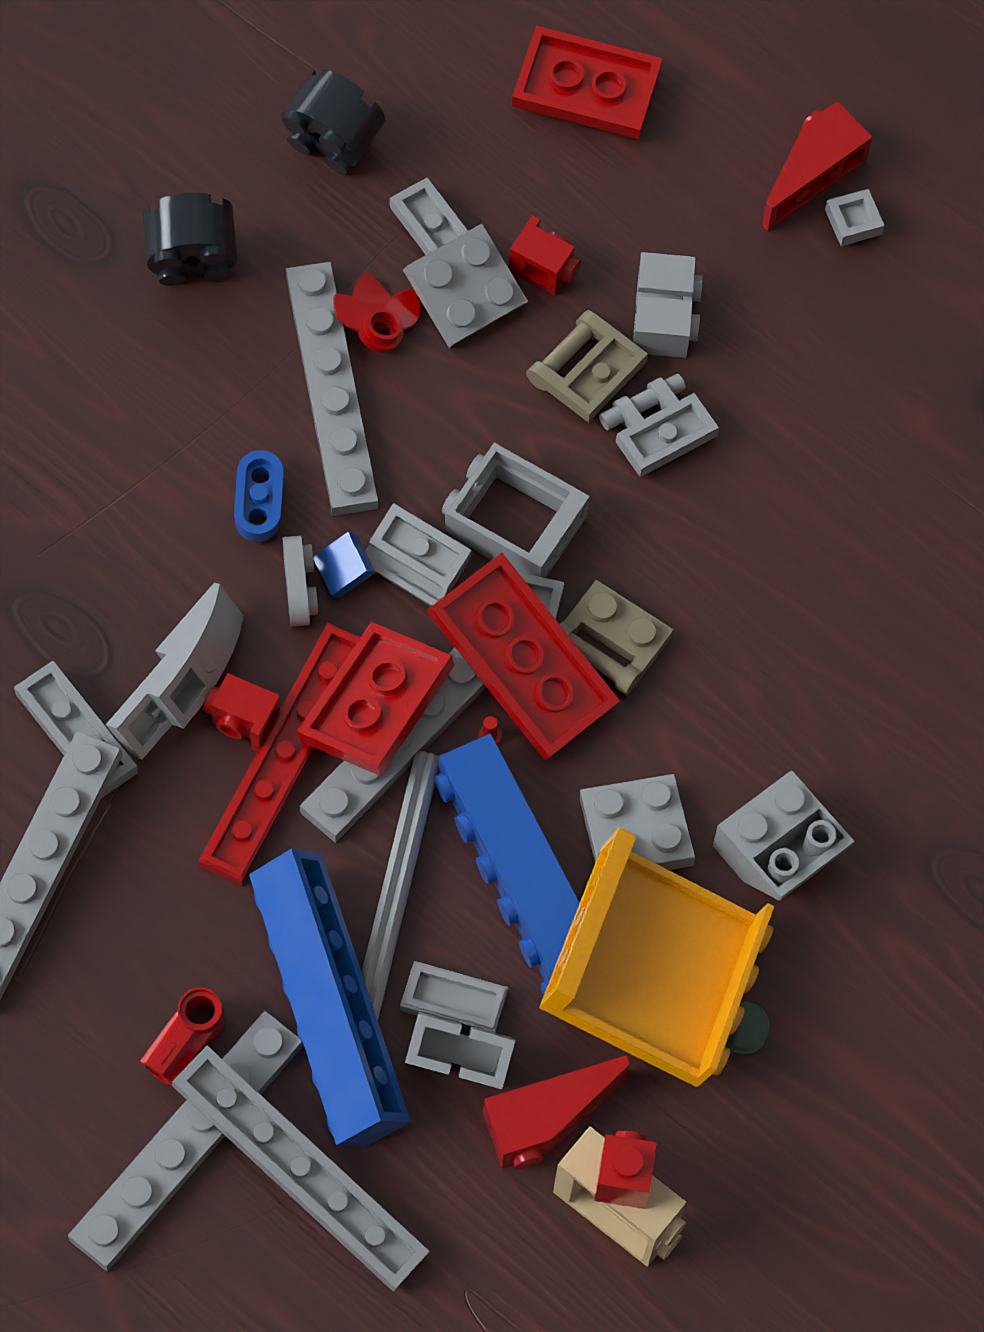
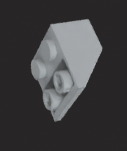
M791 770L717 826L713 847L743 882L780 901L854 845L855 841Z

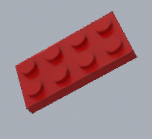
M500 553L427 610L430 617L544 760H547L620 702L618 697L503 553Z

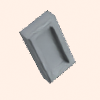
M414 961L400 1004V1011L416 1016L418 1012L458 1022L462 1024V1029L469 1031L472 1026L496 1033L508 994V987Z

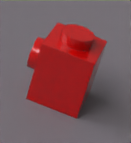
M618 1131L615 1133V1136L605 1134L594 1201L645 1209L650 1193L657 1142L646 1141L644 1135L632 1131Z

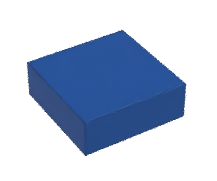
M351 532L345 533L313 557L333 597H343L375 574L357 534Z

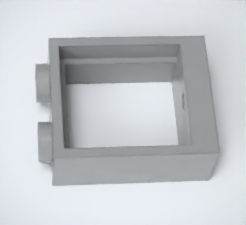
M493 443L485 456L478 454L466 474L468 481L461 491L454 489L446 499L442 508V513L445 515L444 534L490 560L503 553L518 572L546 578L587 518L590 496L502 446ZM496 478L556 511V514L529 553L468 519Z

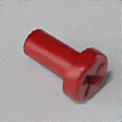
M488 716L483 721V727L479 730L478 738L491 734L496 745H498L502 739V732L497 727L496 718Z

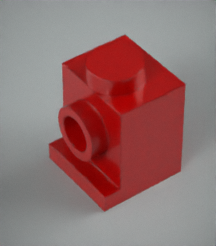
M532 216L510 248L508 268L512 274L555 296L564 282L570 284L574 280L582 261L574 257L575 247L569 244L558 233H548L540 229V219Z
M227 673L220 687L213 686L205 700L203 712L212 715V724H215L221 733L233 739L245 737L251 740V750L258 752L280 711V695Z

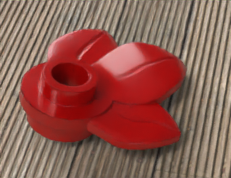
M369 272L359 279L354 287L352 296L346 294H335L333 296V307L337 318L343 325L358 332L363 344L376 352L385 353L396 349L402 341L404 331L413 327L420 315V300L414 289L398 292L391 297L381 283ZM375 330H380V331H382L385 335H381V334H379L378 332H376Z

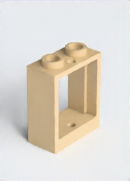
M589 1126L558 1164L553 1193L647 1267L657 1255L665 1260L682 1238L680 1232L686 1225L682 1216L687 1202L653 1175L645 1209L594 1201L604 1137Z

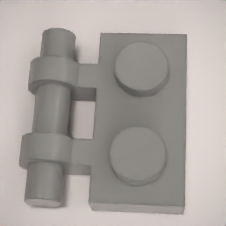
M675 374L665 380L658 378L648 383L645 391L631 398L623 396L612 403V408L599 414L600 422L606 430H610L619 424L627 427V429L617 433L616 443L639 477L650 473L718 436L719 427L695 393L681 400H678L675 396L686 389L685 382L679 374ZM655 405L662 409L645 419L640 414Z

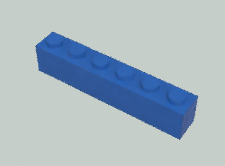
M488 734L438 757V775L434 776V783L442 800L445 803L450 800L452 801L458 813V816L454 819L465 843L473 842L479 854V857L476 858V864L486 884L493 882L501 896V898L497 899V904L503 919L508 926L516 925L522 937V940L519 941V947L526 963L530 968L537 966L544 979V982L540 983L544 996L580 902L492 735Z
M291 848L249 874L255 892V903L261 911L269 935V946L276 957L283 979V990L290 1000L298 1025L297 1033L305 1047L312 1069V1080L319 1090L327 1115L328 1129L333 1135L336 1145L367 1147L411 1123L323 855L318 852Z

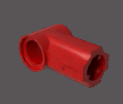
M204 987L188 990L181 997L177 1012L141 1058L140 1064L161 1082L171 1086L172 1081L209 1042L216 1040L222 1034L225 1028L226 1017L218 995ZM200 1006H207L215 1011L213 1018L205 1024H195L189 1020L191 1012Z

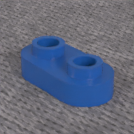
M258 450L246 454L240 460L237 467L234 507L235 526L242 537L253 542L269 540L276 535L281 526L284 486L283 465L276 455L268 451ZM263 475L268 478V481L256 483L253 479L256 476ZM254 517H262L266 520L261 525H254L250 522Z

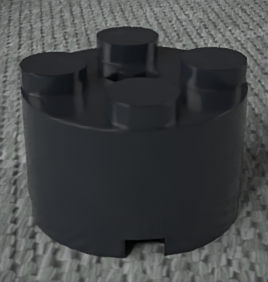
M322 69L318 76L315 70L311 71L282 113V122L291 133L287 139L291 146L306 155H309L312 150L325 157L324 160L330 168L340 174H347L349 169L357 164L384 125L386 118L381 107L376 102L370 108L360 99L365 92L363 89L344 76L326 69Z
M182 193L159 199V208L153 211L150 210V205L143 210L147 267L152 273L158 275L160 284L166 286L180 285L186 281V277L204 275L205 280L213 282L223 281L231 277L230 268L236 264L238 256L233 205L229 200L222 198L223 205L211 202V194Z

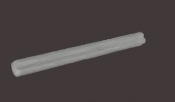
M417 752L414 756L362 968V975L377 1020L435 786L434 776L438 774V756L427 752Z

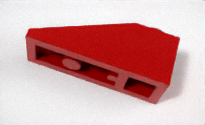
M838 101L824 111L822 109L814 111L804 121L803 128L767 199L762 226L767 231L867 161L873 137Z
M627 1055L485 1098L483 1115L501 1168L514 1165L515 1169L520 1170L542 1162L544 1160L543 1155L549 1154L627 1079L630 1066Z

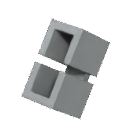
M641 252L633 343L647 352L648 355L686 358L689 341H698L700 314L691 313L692 302H700L703 275L694 274L695 257Z
M418 1012L405 1063L449 1075L452 1062L460 1065L459 1078L499 1089L503 1088L515 1044L513 1037L472 1026L469 1035L460 1034L461 1023Z

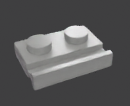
M394 503L370 539L369 546L365 550L376 574L429 606L434 605L452 590L474 555L471 549Z

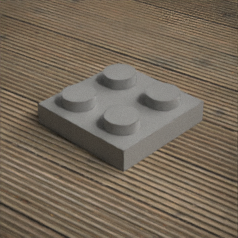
M483 224L467 231L403 269L449 348L528 302Z
M674 774L580 790V803L594 862H596L603 844L620 827L636 835L631 849L632 852L667 870L694 866L695 855Z

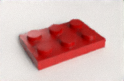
M536 25L512 96V107L639 140L661 72L663 58Z
M371 622L297 730L300 741L382 776L455 666L452 655Z

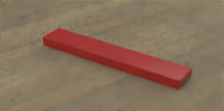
M330 623L326 624L198 861L199 867L243 886L316 748L300 741L297 730L361 637Z

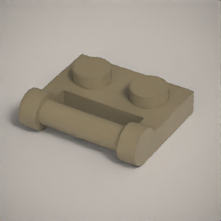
M587 310L576 320L577 326L542 362L536 361L526 371V375L535 387L548 391L589 423L647 363L648 353L598 315ZM589 339L599 341L564 378L557 374Z
M595 580L565 621L560 623V626L595 670L615 682L614 688L626 696L634 689L671 640L674 629L598 580ZM581 629L630 661L631 664L626 667L576 634Z

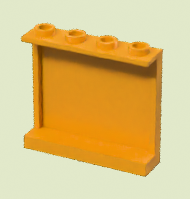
M619 827L600 849L539 1008L698 1087L712 1074L718 1076L727 1063L730 1049L726 1048L725 1045L729 1034H733L743 1018L745 1008L740 1006L743 994L751 989L757 978L759 967L754 965L757 954L765 949L772 936L773 927L768 925L774 906L768 903L757 914H754L632 852L631 849L636 835Z

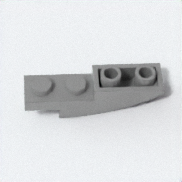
M213 583L155 650L162 660L107 722L106 726L131 756L142 760L172 725L184 729L205 702L211 688L216 685L225 670L237 643L244 615L220 584Z

